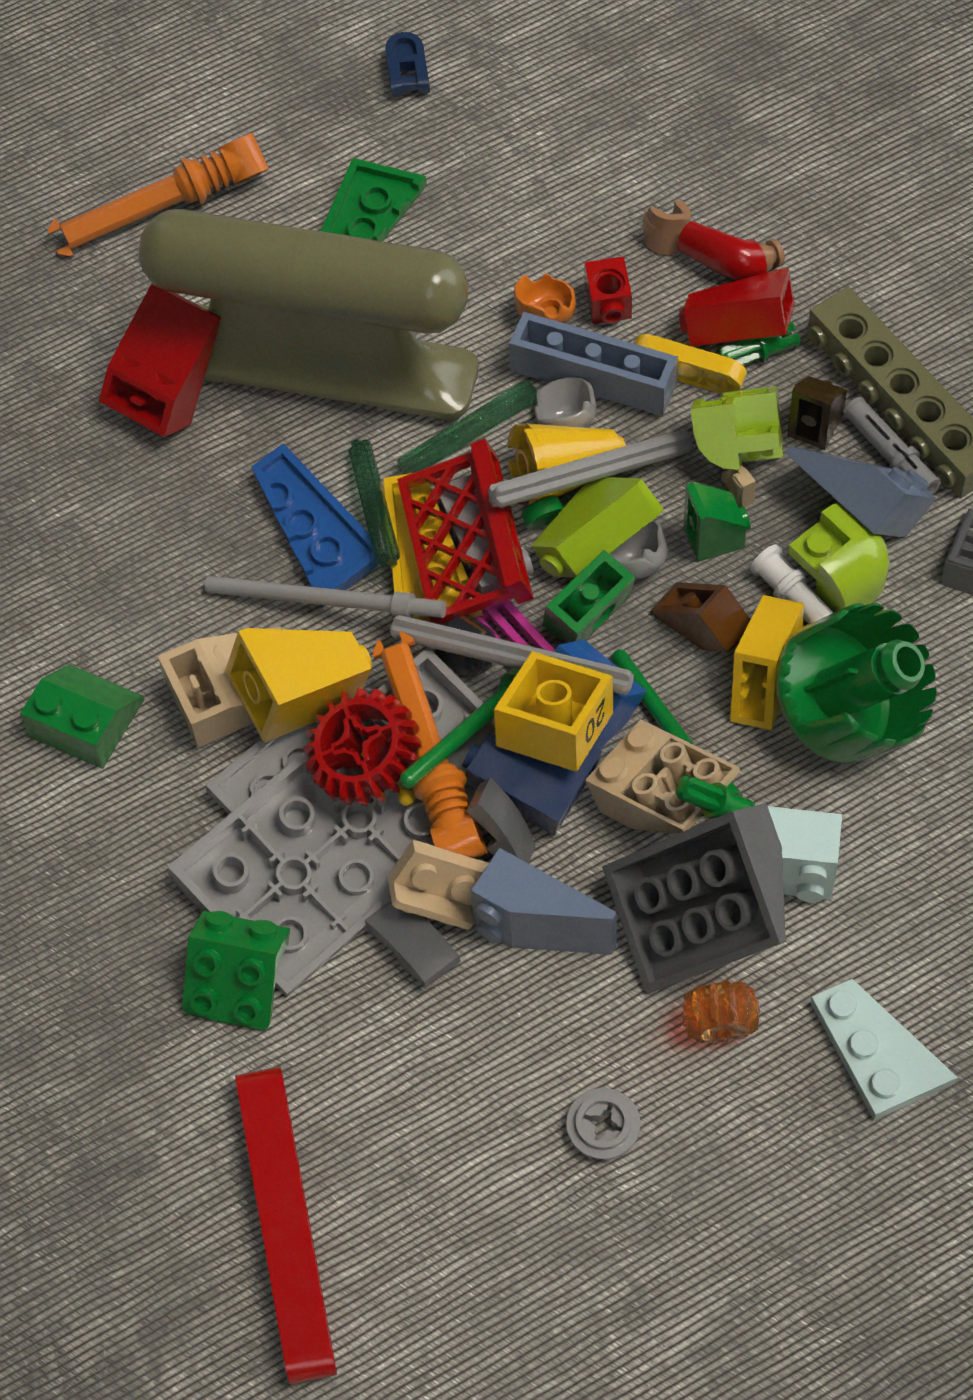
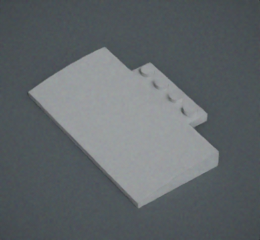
M427 647L414 658L440 738L442 739L479 708L483 702ZM389 680L377 689L381 690L386 697L394 695ZM495 718L491 719L447 757L448 762L457 766L458 770H462L466 774L467 769L462 767L466 755L474 744L481 747L488 734L495 735ZM367 719L362 721L365 727H371L377 724L380 727H383L389 724L388 722L380 719ZM317 722L265 743L261 738L207 783L206 791L226 811L228 816L168 866L169 878L201 912L203 910L209 912L224 911L233 917L253 921L268 920L278 926L290 928L289 944L277 965L275 984L286 997L367 927L365 920L391 901L388 874L411 841L417 840L434 846L430 832L431 825L425 811V805L416 797L412 805L403 806L398 801V794L388 789L385 791L384 803L378 802L372 795L368 807L361 806L356 800L350 806L344 804L339 797L336 800L331 799L324 792L325 789L319 788L313 782L312 777L314 774L307 770L305 764L310 758L304 753L303 746L313 742L307 737L306 730L317 728L319 725ZM343 767L336 770L337 773L347 776L364 774L360 767L351 769ZM465 785V793L470 804L476 791ZM402 786L404 789H410L411 791H413V787L405 788L404 786Z

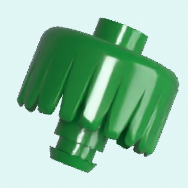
M855 603L802 627L786 642L778 660L776 690L779 705L787 724L795 736L808 749L832 762L857 763L906 745L911 740L921 736L925 731V724L933 715V710L927 709L936 701L937 689L933 687L923 690L936 678L934 666L930 663L925 665L924 662L930 656L929 651L923 644H912L919 639V634L912 624L895 625L901 621V614L891 609L883 610L884 607L879 603L866 605Z

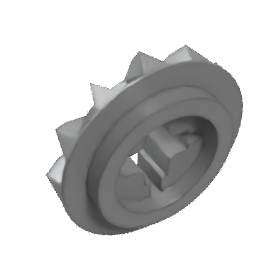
M609 1088L592 1089L580 1095L571 1105L566 1120L567 1133L574 1149L584 1153L590 1160L597 1158L610 1162L617 1156L627 1155L630 1148L638 1140L640 1132L639 1112L632 1100L617 1090ZM609 1109L611 1110V1126L617 1130L614 1132L607 1130L599 1140H596V1126L590 1123V1121H601Z

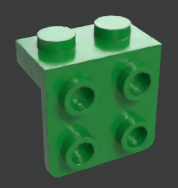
M203 910L188 936L183 1011L195 1017L266 1030L272 1021L277 965L289 944L290 928L278 926L268 920L253 921L233 917L224 911L209 912Z

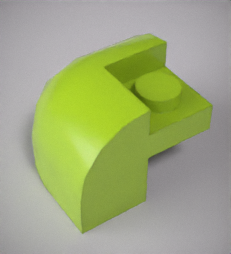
M777 386L723 392L718 400L705 401V399H697L693 402L691 406L693 434L698 449L708 461L723 469L740 470L742 462L783 458V436Z
M839 502L823 510L820 521L789 544L788 554L817 580L815 594L833 612L855 603H862L864 605L873 603L885 588L890 561L884 540L880 534H873Z

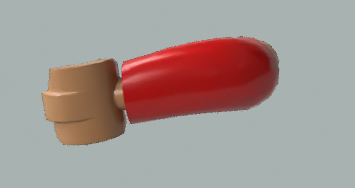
M683 200L674 202L673 214L664 213L660 209L650 206L648 212L644 211L642 230L645 234L644 242L650 250L658 254L672 255L680 251L733 281L767 273L772 268H779L784 265V250L778 240L770 239L765 243H757L754 239L744 240L695 221H690L691 211Z

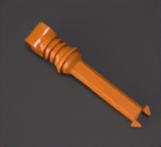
M247 134L219 147V154H216L215 151L209 152L210 158H207L205 154L200 156L201 162H198L196 158L193 160L187 158L180 159L181 165L175 167L171 176L59 224L58 220L54 219L47 230L48 234L61 229L68 243V246L56 250L57 254L71 257L73 256L71 249L183 200L189 203L198 201L200 205L204 204L207 196L212 195L211 189L219 192L221 191L220 185L224 188L230 187L229 181L236 185L268 171L269 167L254 134Z
M401 631L399 635L402 643L384 649L381 640H378L373 656L376 660L382 658L394 696L401 702L400 706H407L412 712L411 720H415L419 725L420 732L415 736L422 741L423 748L413 753L420 758L437 744L441 738L410 650L411 646L416 645L415 640ZM446 758L413 787L414 795L425 805V811L431 825L430 832L434 846L475 859L488 854L479 825L466 812L470 805L464 788L467 783V777L465 772L458 770L457 766L449 763Z

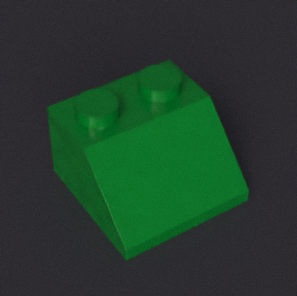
M69 664L41 678L21 710L20 716L30 738L103 769L145 699L143 695Z

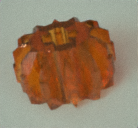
M728 980L720 983L711 981L709 985H697L693 991H689L684 995L682 1006L683 1025L686 1027L687 1036L696 1039L699 1043L712 1042L714 1045L720 1042L731 1043L732 1040L745 1039L749 1034H753L758 1030L759 1001L756 998L754 988L746 986V983L740 981L730 983Z

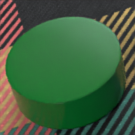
M547 496L528 505L522 511L521 517L528 530H535L549 525L564 507L559 497Z

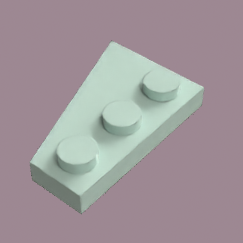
M853 979L812 996L811 1005L874 1121L956 1084L958 1077Z

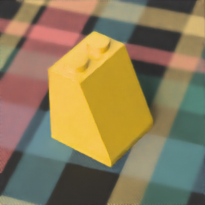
M245 628L237 633L225 671L265 743L315 723L314 714L325 716L329 712L326 708V701L333 702L335 705L341 703V692L348 693L354 699L357 688H364L372 669V661L366 647L358 644L352 632Z

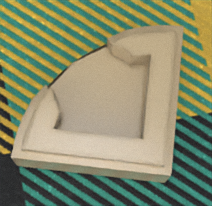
M741 466L740 470L727 469L723 471L721 480L728 491L732 492L737 505L746 507L754 503L756 481L749 471Z

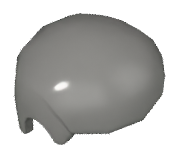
M566 377L554 380L537 391V406L534 407V413L538 424L587 428L595 418L596 401L593 388L589 382L582 378Z
M652 520L610 553L616 561L635 576V580L653 575L660 569L667 558V544L661 523Z

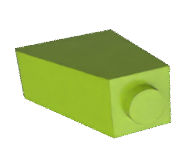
M604 477L585 483L531 547L539 556V563L547 573L554 577L575 578L603 550L610 554L659 516L664 508L642 478Z

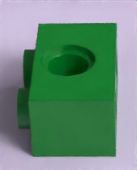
M603 550L546 605L542 625L563 644L582 639L587 640L630 598L635 576Z

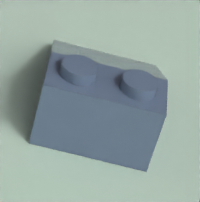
M792 446L785 452L873 534L906 537L936 500L926 490L929 483L913 470L904 472L896 467L891 469L825 452Z
M501 848L498 849L471 890L474 926L482 937L492 943L497 944L501 941L512 948L610 955L616 949V911Z

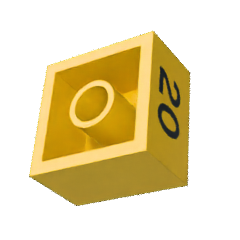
M532 651L494 708L496 746L577 772L613 714V676Z

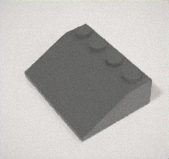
M767 803L729 812L602 866L646 994L786 942L782 846Z

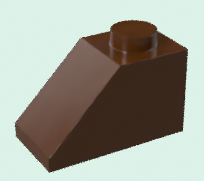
M676 582L650 610L657 619L701 650L727 652L735 648L751 620L728 587L716 584Z

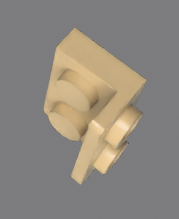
M412 840L388 874L392 905L406 913L417 914L440 921L446 925H454L470 930L475 923L471 890L489 863Z

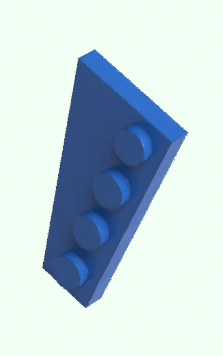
M284 443L251 466L253 475L311 587L346 590L387 560L386 551Z

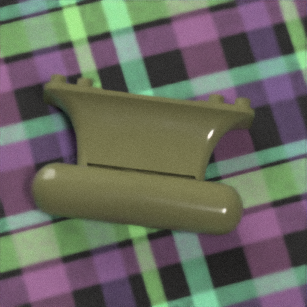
M184 209L167 210L160 213L149 221L140 235L138 259L142 271L153 286L167 292L210 298L209 306L197 305L221 317L204 379L214 383H238L376 406L380 409L403 412L406 415L439 418L447 422L456 421L467 412L478 376L479 366L475 354L462 347L419 341L412 333H441L457 323L467 304L469 284L463 269L454 256L434 249Z

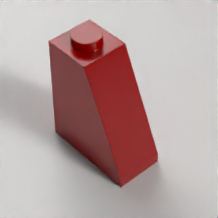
M789 268L770 271L690 293L684 308L679 310L680 328L682 333L688 332L690 346L786 335L795 307Z

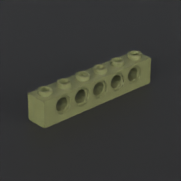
M849 286L810 309L807 333L812 344L818 349H823L833 360L837 371L842 376H848L858 387L860 395L869 404L873 403L883 414L889 427L895 432L899 431L909 442L910 446L917 449L920 453V460L925 459L936 471V475L941 479L940 482L944 487L951 488L960 498L973 491V417ZM923 419H926V420H930V421H932V422H924V421H922V420H923ZM949 447H953V448H956V449H958V450H957V451H954V450H950V449H948V448H949Z

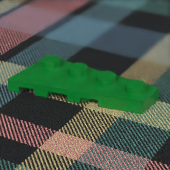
M352 158L321 232L384 241L427 186L426 176Z

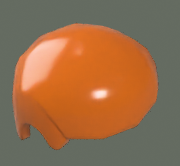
M545 273L537 281H531L527 275H523L514 285L515 308L520 318L524 311L566 323L576 310L575 290L566 281L552 278L548 273Z

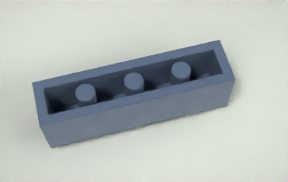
M524 311L509 343L510 371L546 382L566 377L582 378L592 385L594 396L664 416L677 384L678 356Z

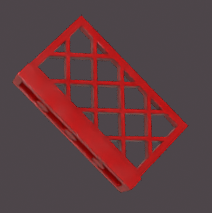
M486 438L471 443L472 452L397 479L425 599L438 600L446 586L460 592L455 603L447 607L445 617H429L431 623L442 624L454 617L465 616L513 598L517 604L534 599L511 505L500 508L498 506L493 507L489 502L488 488L492 484L504 481L499 458ZM470 467L472 476L463 490L449 484L456 472ZM429 483L435 487L426 502L423 504L414 500L411 488ZM444 490L458 496L448 515L434 509ZM468 501L479 505L481 510L472 525L457 519ZM429 515L443 521L433 539L422 535L420 531ZM452 526L467 532L457 550L442 544ZM477 536L489 542V548L481 561L466 555ZM437 550L452 556L441 575L429 569V563ZM461 561L476 567L465 586L450 580ZM492 561L494 562L495 567L490 566ZM485 572L497 577L500 589L486 594L474 591Z

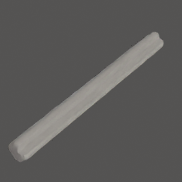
M679 430L495 483L487 491L490 496L489 502L493 507L498 506L502 508L683 455L693 449L692 436L688 431L683 432Z
M402 615L394 617L390 628V635L396 640H401L399 632L403 631L413 637L417 645L516 669H521L532 651L612 675L613 692L623 695L631 691L634 681V674L628 669Z

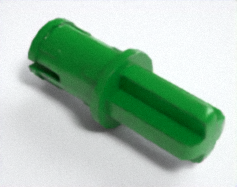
M790 322L786 335L741 340L721 347L719 355L732 358L742 365L756 360L765 362L768 361V356L800 346L799 333L792 335V331H795L797 328L793 322Z
M681 777L678 780L679 786L675 790L678 799L701 808L703 814L709 818H717L735 810L755 806L752 800L729 792L727 786L722 783L709 784L695 777Z

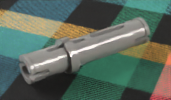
M857 397L849 402L843 410V416L890 463L889 468L896 467L904 472L913 470L929 483L926 490L933 495L939 489L941 479L936 477L920 460V453L912 446L908 447L865 402L866 400L863 397Z

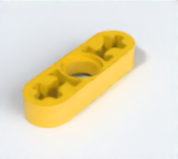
M641 334L637 336L634 344L678 356L677 381L721 394L723 392L741 390L747 375L745 367L732 358L655 335Z

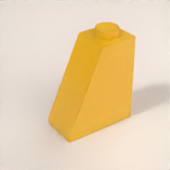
M766 595L762 596L734 652L730 722L772 731L780 708L776 690L778 660L789 638L803 627L805 603Z

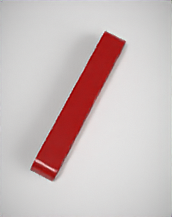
M281 1066L235 1075L289 1385L336 1376V1363Z

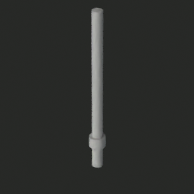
M207 576L205 580V591L208 593L391 612L393 617L402 615L412 618L413 615L444 618L447 609L445 601L416 598L414 593L395 592L393 595L215 576Z

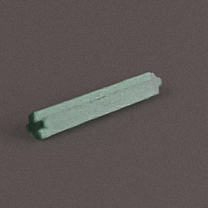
M529 380L521 381L399 457L397 460L399 470L404 475L433 466L537 400L536 388Z
M355 439L351 442L352 447L349 448L348 452L375 560L381 568L386 566L393 568L398 564L397 560L400 558V553L373 447L367 439L362 441Z

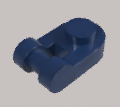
M410 32L394 34L386 43V59L392 98L404 96L403 92L417 90L419 94L430 93L426 58L421 38ZM415 70L416 75L401 77V72Z

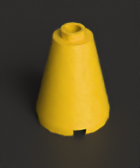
M527 423L517 424L511 428L507 442V449L515 447V460L508 461L511 479L624 447L626 444L624 439L618 436L613 429ZM584 484L570 487L564 490L553 492L526 501H529L528 505H530L531 503L547 496L558 497L576 488H579Z

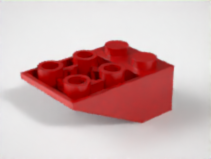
M151 283L108 364L99 402L163 437L190 426L221 317L176 293L167 292L153 286Z

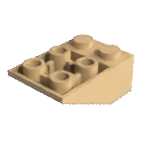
M279 626L266 629H281V627ZM237 633L195 639L158 656L164 680L198 748L254 724L225 671Z
M640 719L585 781L600 813L631 829L679 834L689 830L703 812L701 808L678 799L675 794V790L679 786L678 780L683 776H689L709 784L722 783L728 786L738 775L740 768Z

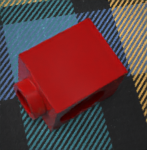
M624 256L584 262L585 290L592 324L604 322L612 324L621 320L632 319V293Z

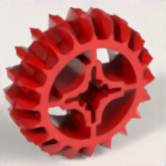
M357 688L354 699H352L348 693L341 692V703L335 705L333 702L326 701V708L329 712L325 716L314 714V720L319 725L315 729L306 730L307 737L313 741L303 746L304 753L310 758L305 763L306 768L311 774H314L312 777L313 782L319 788L325 789L324 792L331 799L336 800L339 797L344 804L350 806L356 800L361 806L368 807L373 795L378 802L384 803L386 790L390 789L392 792L400 794V788L397 784L400 780V775L408 766H411L419 759L413 753L423 748L422 741L415 736L420 732L419 725L415 720H411L412 712L407 706H400L401 702L394 695L386 697L381 690L374 689L369 695L365 689ZM380 719L389 724L380 727L378 724L365 727L362 721ZM343 767L347 769L360 767L364 774L347 776L337 773L336 770Z

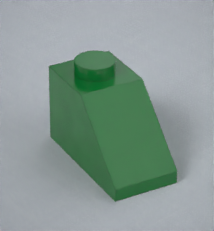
M695 482L686 484L683 528L697 562L745 548L746 531L751 529L750 519L745 507H738L732 492Z

